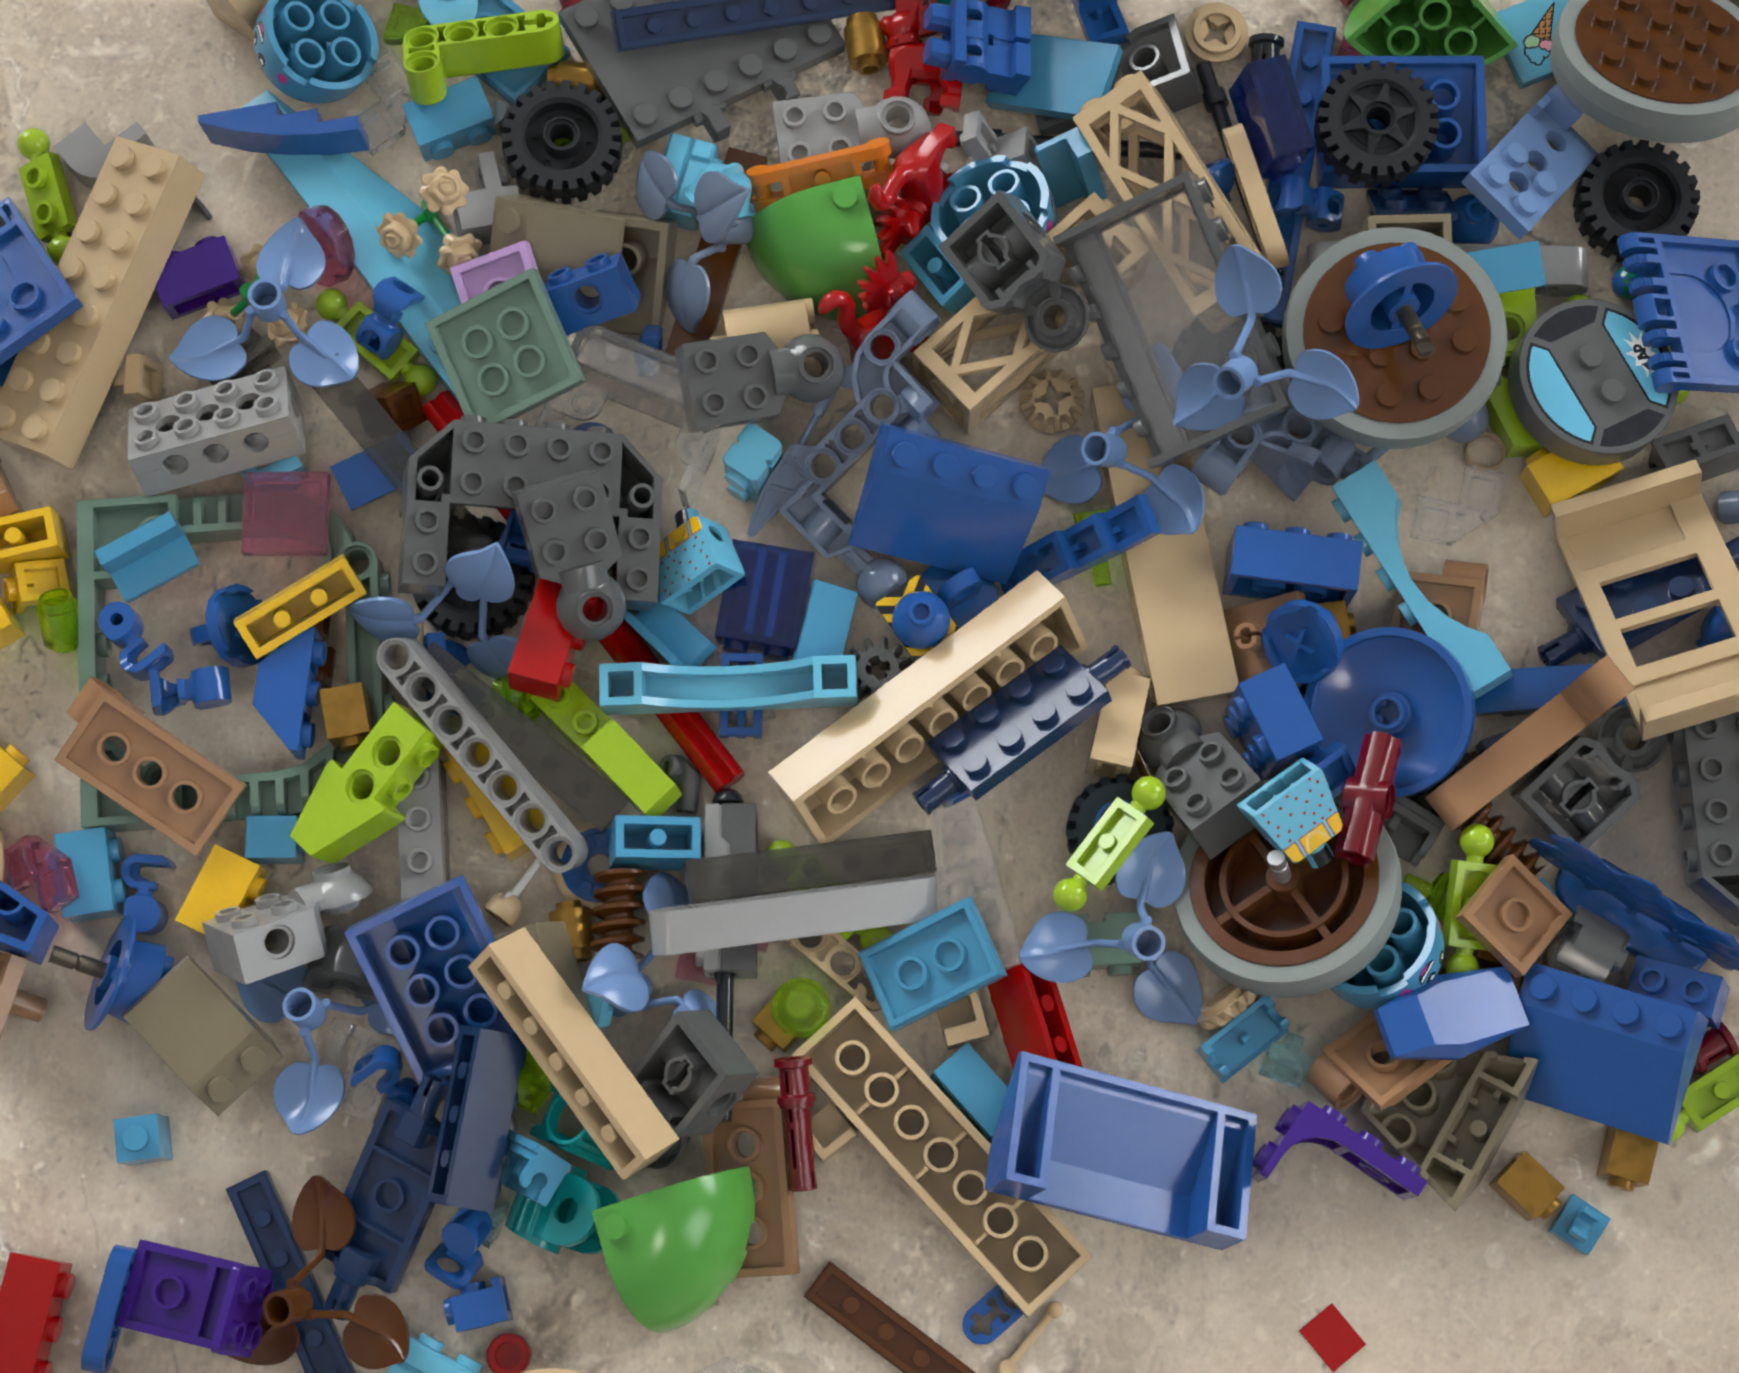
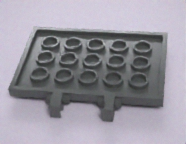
M583 0L559 11L558 16L561 25L604 96L611 103L613 111L617 113L619 121L636 149L691 123L696 127L704 125L714 143L726 139L730 135L731 128L723 113L726 111L727 106L759 91L766 92L768 90L772 91L777 101L798 99L800 92L794 83L797 81V74L843 53L846 46L832 21L828 20L617 53L610 16L612 10L679 0Z

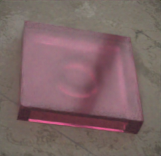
M245 472L241 553L244 556H328L330 474L328 472Z

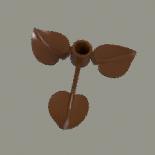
M315 1175L306 1182L297 1198L292 1215V1232L298 1247L305 1251L317 1249L316 1255L295 1277L286 1281L287 1288L272 1292L265 1298L260 1320L262 1336L257 1348L252 1350L251 1358L229 1357L253 1365L282 1363L293 1356L300 1343V1334L294 1323L305 1319H346L350 1321L343 1331V1344L350 1359L361 1367L382 1369L394 1364L403 1363L408 1357L410 1339L407 1323L397 1305L387 1297L379 1294L362 1295L355 1304L354 1313L347 1310H314L311 1293L300 1286V1282L325 1258L326 1249L331 1251L343 1249L345 1245L350 1243L356 1229V1215L352 1204L339 1189L324 1177Z

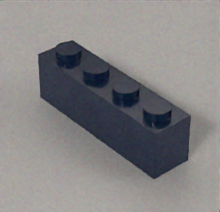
M460 1025L426 1198L427 1201L486 1212L494 1211L495 1201L499 1198L501 1192L500 1174L503 1158L506 1156L510 1146L508 1132L511 1116L518 1104L517 1085L520 1070L523 1068L527 1056L525 1045L518 1035Z

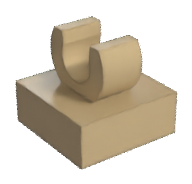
M140 353L126 355L125 369H118L111 387H124V395L140 403L159 401L162 397L163 365Z

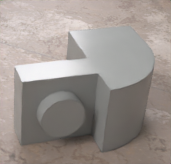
M979 109L964 115L960 144L964 153L968 156V164L976 160L991 158L990 156L1007 155L1008 161L1014 160L1025 164L1031 162L1040 170L1034 148L1038 144L1027 127L997 137Z
M85 122L53 147L77 179L86 187L93 189L115 138L104 145ZM135 122L118 135L122 138L155 147L138 122Z
M494 151L478 153L476 173L480 190L468 191V194L464 196L467 201L466 206L453 211L458 237L471 233L475 239L481 240L482 245L490 244L496 196L519 195L518 184L507 186L505 168L503 165L497 166Z

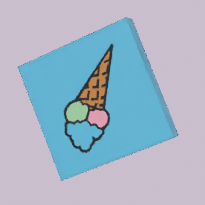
M1527 0L1497 12L1518 44L1516 48L1504 57L1520 89L1554 76L1550 62L1552 38L1556 24L1569 0Z

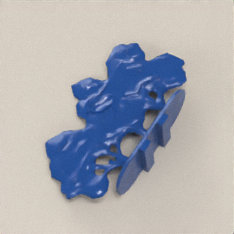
M1552 834L1550 837L1556 846L1537 838L1528 841V844L1537 850L1541 857L1555 867L1560 868L1555 881L1556 896L1574 914L1578 905H1581L1626 929L1631 938L1625 949L1632 956L1637 958V955L1694 970H1699L1709 958L1723 969L1739 971V943L1730 934L1706 925L1696 914L1663 895L1656 884L1625 872L1572 839Z

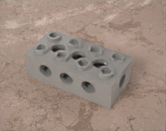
M286 365L274 369H263L256 374L235 380H224L216 385L195 391H184L176 396L159 401L144 402L137 407L128 409V462L146 497L306 453L303 402Z

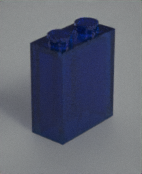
M1286 54L1246 64L1228 91L1238 123H1242L1262 180L1270 178L1272 183L1286 174H1295L1294 171L1305 162L1304 159L1315 147Z
M733 539L732 543L743 566L745 576L722 593L715 631L716 642L718 645H723L724 651L730 653H747L748 650L764 652V657L771 660L788 661L789 656L793 657L797 649L816 565L815 553Z

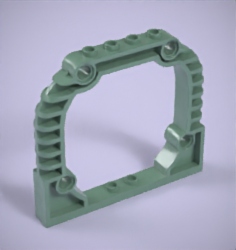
M269 491L219 496H195L190 498H179L176 494H164L149 497L135 496L76 501L79 693L91 676L113 687L111 675L106 673V657H110L112 654V641L102 632L98 617L101 610L105 607V590L118 588L111 575L101 566L94 551L167 512H170L180 523L191 545L280 538L303 541L323 552V565L343 553L351 566L357 560L368 559L369 566L367 570L357 574L367 594L355 601L373 597H391L392 594L390 573L384 572L383 564L372 547L364 542H358L345 522L327 506L300 494ZM350 604L345 606L348 684L362 682L369 690L373 719L376 725L391 704L396 702L394 694L388 693V678L380 670L376 659L377 650L384 641L372 636L352 617L348 609ZM106 741L104 748L106 755L112 760H121L125 756L126 751L115 742ZM329 742L325 748L302 765L275 772L233 775L247 784V787L223 822L246 820V816H295L301 814L327 763L333 759L345 765L356 750L342 751L340 747H334ZM152 761L146 766H141L140 776L147 784L155 785L162 777V769L158 763ZM80 778L81 827L83 829L105 826L113 832L155 830L145 821ZM183 784L177 789L175 798L181 807L191 809L197 803L198 795L192 786Z

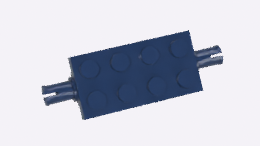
M1738 536L1725 544L1739 571ZM1697 557L1601 586L1615 619L1712 590ZM1577 587L1556 599V609L1566 619L1569 626L1566 633L1537 647L1542 662L1545 664L1549 661L1546 666H1558L1579 653L1583 655L1595 653L1601 660L1606 654ZM1702 609L1622 633L1629 650Z
M1062 645L1052 650L926 742L931 754L943 767L941 768V774L912 793L918 805L927 815H930L933 810L957 793L962 795L967 791L975 800L981 798L1110 703L1112 699L1104 685L1131 667V662L1127 655L1117 645H1114L1109 651L1086 666L1085 664L1081 665Z
M424 1072L411 1105L394 1096L385 1098L344 1192V1195L352 1204L356 1215L354 1236L350 1243L341 1250L331 1251L326 1249L325 1258L333 1263L336 1278L321 1310L350 1311L360 1287H364L366 1284L375 1286L388 1294L397 1292L435 1206L434 1202L427 1201L426 1198L441 1122L437 1120L435 1115L449 1085V1081L445 1078L439 1082V1075Z

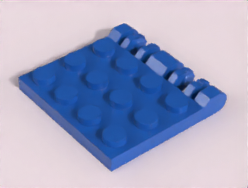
M10 197L0 202V215L6 223L4 226L0 224V365L83 307V304Z
M1630 232L1620 236L1617 239L1620 256L1625 259L1622 262L1624 271L1635 274L1650 271L1652 276L1650 278L1642 277L1630 281L1631 283L1628 285L1630 294L1638 295V297L1633 299L1632 304L1639 330L1648 331L1641 337L1643 346L1660 348L1669 345L1671 349L1670 353H1657L1650 356L1649 360H1647L1649 369L1654 371L1651 374L1655 392L1672 393L1687 390L1739 393V240Z

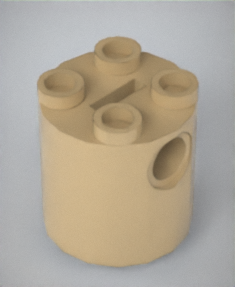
M812 297L722 310L723 319L712 337H710V340L765 332L776 346L781 349L792 338L800 335H819L814 323L809 324L810 322H815ZM806 357L804 361L805 371L812 377H820L822 371L820 362L813 357Z

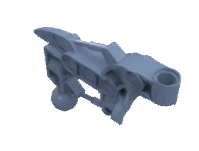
M913 290L906 293L888 311L886 317L868 333L855 353L853 365L844 366V378L840 387L853 389L857 405L816 446L806 444L820 417L823 418L835 393L830 398L816 403L812 410L813 415L798 443L789 447L788 452L770 474L761 490L752 512L747 532L749 537L756 536L780 511L826 559L838 556L858 576L856 582L858 595L872 609H877L876 603L908 581L907 573L893 559L883 557L875 559L866 549L849 545L848 540L853 521L826 493L875 445L881 422L935 437L941 436L927 420L941 402L900 363V360L914 346L921 343L942 320ZM889 336L894 342V352L889 358L881 360L874 353V344L880 337ZM882 395L889 396L894 403V411L886 419L877 417L873 409L875 400ZM854 424L862 428L865 436L861 446L855 449L849 447L844 440L846 429ZM822 454L831 456L835 463L834 472L827 478L818 475L815 469V462Z
M1268 384L1252 389L1247 400V408L1244 409L1241 417L1273 403L1270 398L1272 394ZM1485 403L1468 422L1446 437L1458 443L1472 442L1486 431L1489 424L1490 414L1487 404ZM1294 407L1207 446L1191 471L1197 476L1200 483L1220 496H1225L1236 477L1239 478L1252 461L1288 498L1295 502L1312 480L1321 485L1333 486L1339 478L1345 479L1370 462L1377 461L1389 449L1373 447L1365 453L1357 448L1353 441L1334 433L1318 420L1302 415ZM1290 433H1295L1302 439L1293 437ZM1233 439L1241 440L1246 445H1240L1236 443Z

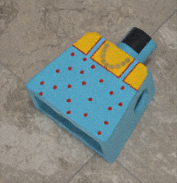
M685 508L675 514L674 518L677 529L660 541L659 595L661 604L691 615L745 576V572L727 529L721 524L700 516L696 509Z
M1301 757L1237 804L1238 809L1275 850H1281L1285 858L1291 862L1296 863L1306 857L1311 867L1316 869L1324 867L1334 858V854L1327 841L1341 831L1343 824L1322 769L1305 758Z

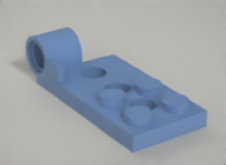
M1558 83L1520 119L1461 182L1519 240L1534 227L1598 155L1571 127L1584 112L1570 101ZM1547 140L1556 147L1557 151L1550 147ZM1528 160L1536 165L1538 171L1531 167ZM1509 181H1512L1518 187L1519 191H1516L1510 185Z

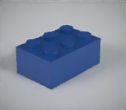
M1245 522L1243 526L1236 525L1227 547L1223 595L1263 600L1299 591L1305 594V600L1313 603L1345 600L1347 609L1358 591L1363 541L1352 540L1351 535L1337 532L1329 533L1327 537L1310 535V530L1300 527H1289L1285 531L1268 529L1269 526L1261 522Z
M1285 662L1239 683L1224 710L1226 716H1223V722L1227 732L1233 740L1239 739L1245 750L1241 757L1262 781L1273 779L1301 757L1305 758L1313 755L1324 740Z

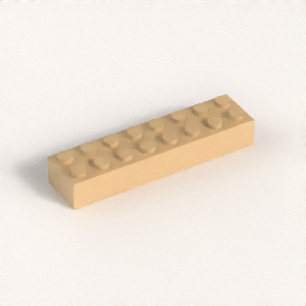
M116 136L57 266L83 304V307L18 352L0 391V442L13 449L71 470L74 469L205 178L203 172L179 154Z
M1036 570L768 772L797 820L822 849L939 762L931 754L926 742L1059 645H1062L1074 658L1089 648L1066 597Z
M856 996L791 1054V1056H812L813 1064L808 1066L809 1078L1026 1318L1034 1313L1093 1257L1047 1206L984 1190L991 1144Z

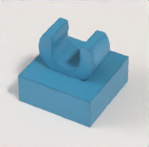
M1572 1194L1568 1197L1548 1232L1584 1256H1587L1592 1251L1611 1218L1575 1194Z

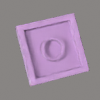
M523 240L451 267L450 270L462 304L530 268L538 270L530 242Z

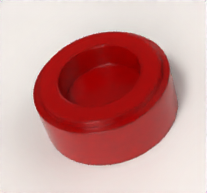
M505 1333L494 1338L489 1344L486 1353L487 1364L493 1373H518L526 1371L532 1358L529 1343L522 1336L514 1333Z

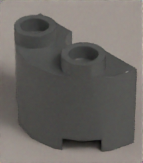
M1578 905L1575 914L1573 913L1561 928L1560 938L1562 940L1557 949L1556 960L1595 981L1604 983L1610 971L1617 974L1624 965L1629 951L1625 950L1629 943L1631 935L1626 932V929Z
M338 926L325 927L324 932L328 952L325 957L309 962L302 988H307L314 993L331 995L333 990L343 989L354 994L355 998L378 1001L344 934L346 930Z

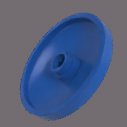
M1372 628L1344 639L1342 660L1335 671L1317 683L1308 684L1304 701L1324 738L1314 752V755L1334 741L1346 745L1356 768L1364 735L1370 734L1373 731L1384 732L1400 739L1403 744L1394 779L1396 788L1395 798L1415 795L1437 785L1460 763L1469 747L1474 732L1476 720L1475 697L1464 668L1457 658L1442 644L1429 636L1405 628Z

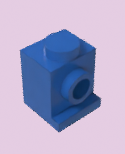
M497 1276L490 1278L492 1287L486 1288L485 1281L467 1284L459 1289L460 1295L443 1300L448 1325L455 1324L456 1332H466L513 1320L505 1277Z

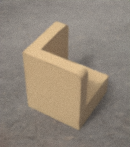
M977 991L937 1011L947 1050L961 1047L966 1042L971 1044L989 1038L990 1034Z
M832 1102L811 1117L814 1151L823 1163L858 1137L857 1133L850 1127Z

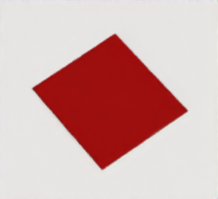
M1333 1303L1299 1330L1332 1372L1336 1371L1366 1345Z

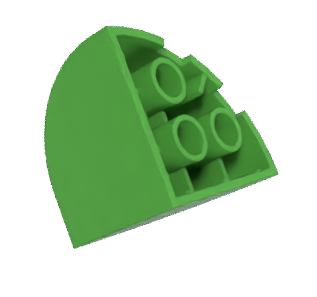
M1359 0L1350 13L1344 27L1345 39L1364 56H1484V66L1505 56L1518 46L1511 31L1488 0Z
M860 175L796 192L770 204L752 217L754 232L752 239L746 244L750 257L763 279L785 297L786 301L812 297L815 317L817 315L837 321L839 307L822 315L818 311V305L822 297L832 290L847 291L856 304V319L869 313L862 307L864 302L858 297L860 293L866 290L861 288L857 281H870L863 267L868 266L876 271L874 257L879 256L881 259L882 257Z
M749 1166L721 1171L673 1184L592 1211L604 1258L615 1287L632 1315L647 1329L663 1333L690 1323L709 1310L726 1287L734 1282L747 1255L746 1245L750 1225L754 1223L755 1219L754 1187Z

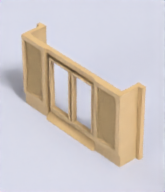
M1696 459L1550 505L1554 521L1555 542L1573 583L1577 587L1605 654L1610 657L1635 688L1624 699L1643 741L1739 712V571L1701 494L1702 471ZM1697 557L1712 590L1615 619L1601 586ZM1719 604L1734 635L1733 638L1639 667L1636 666L1622 633Z

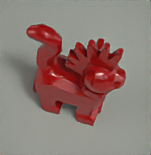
M895 0L896 13L892 16H884L880 22V29L888 39L885 47L889 52L888 70L891 78V88L884 91L883 99L892 96L909 98L912 85L930 87L931 92L930 96L924 99L923 108L928 115L940 116L944 108L959 113L962 82L956 79L953 81L941 79V68L923 63L925 43H922L920 39L938 34V32L923 28L924 13L930 3H937V1L931 0L923 6L925 0Z
M940 122L932 132L921 134L915 142L896 157L893 164V172L887 178L883 189L878 183L871 186L867 197L871 208L876 211H886L873 219L874 226L884 227L877 234V239L882 240L879 244L882 260L885 261L887 250L894 254L901 243L908 245L925 225L931 222L933 202L938 203L943 192L949 186L947 179L955 173L950 172L947 174L940 168L946 148L953 149L958 142L955 127Z
M887 250L885 253V263L879 256L874 257L876 271L868 266L863 267L870 281H857V284L866 290L860 293L858 297L864 302L862 307L869 313L856 319V304L847 291L832 290L822 297L818 305V311L822 315L839 307L837 321L849 345L852 363H854L855 353L868 333L886 317L888 311L910 290L915 292V287L918 284L917 278L909 270L899 273L895 256L890 250ZM882 336L876 340L874 353L879 359L883 360L891 356V352L895 348L893 340L889 336ZM927 336L917 346H914L910 351L913 353L921 344H923L929 338V336Z

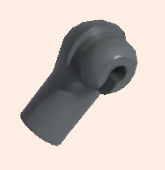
M666 755L661 759L659 767L677 785L682 793V796L678 799L676 811L696 814L701 784L699 772L684 757L680 755Z

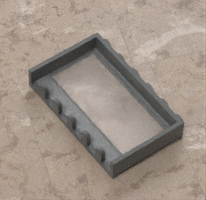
M1186 171L1052 237L1055 245L1065 247L1073 266L1068 269L1069 276L1074 284L1081 285L1089 304L1090 322L1097 323L1105 341L1104 344L1100 345L1102 354L1107 361H1113L1121 379V382L1117 383V389L1123 399L1130 400L1138 419L1133 422L1134 429L1139 437L1146 438L1153 458L1147 460L1150 468L1165 467L1191 453L1294 408L1288 396V386L1293 378L1286 377L1264 383L1260 387H1250L1243 393L1246 405L1241 417L1215 430H1189L1173 425L1177 403V388L1182 374L1189 367L1197 363H1212L1219 367L1230 360L1229 352L1234 349L1247 321V313L1239 317L1229 316L1223 311L1217 301L1215 294L1216 271L1222 255L1229 248L1226 241L1231 239V234L1221 215L1216 217L1210 202L1215 198L1205 177L1199 178L1197 174ZM1255 312L1256 320L1241 354L1251 358L1256 363L1258 375L1262 376L1281 371L1276 358L1281 355L1279 345L1271 332L1265 333L1259 319L1264 316V313Z

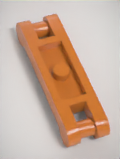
M885 137L875 138L866 144L775 165H756L746 171V175L751 180V185L754 188L755 195L752 197L755 211L760 212L770 204L796 192L858 175L861 177L864 190L870 189L875 183L880 184V186L885 185L887 178L893 172V164H890L888 156L892 152L889 139ZM873 160L874 168L863 172L861 163ZM781 182L783 190L771 191L769 184Z

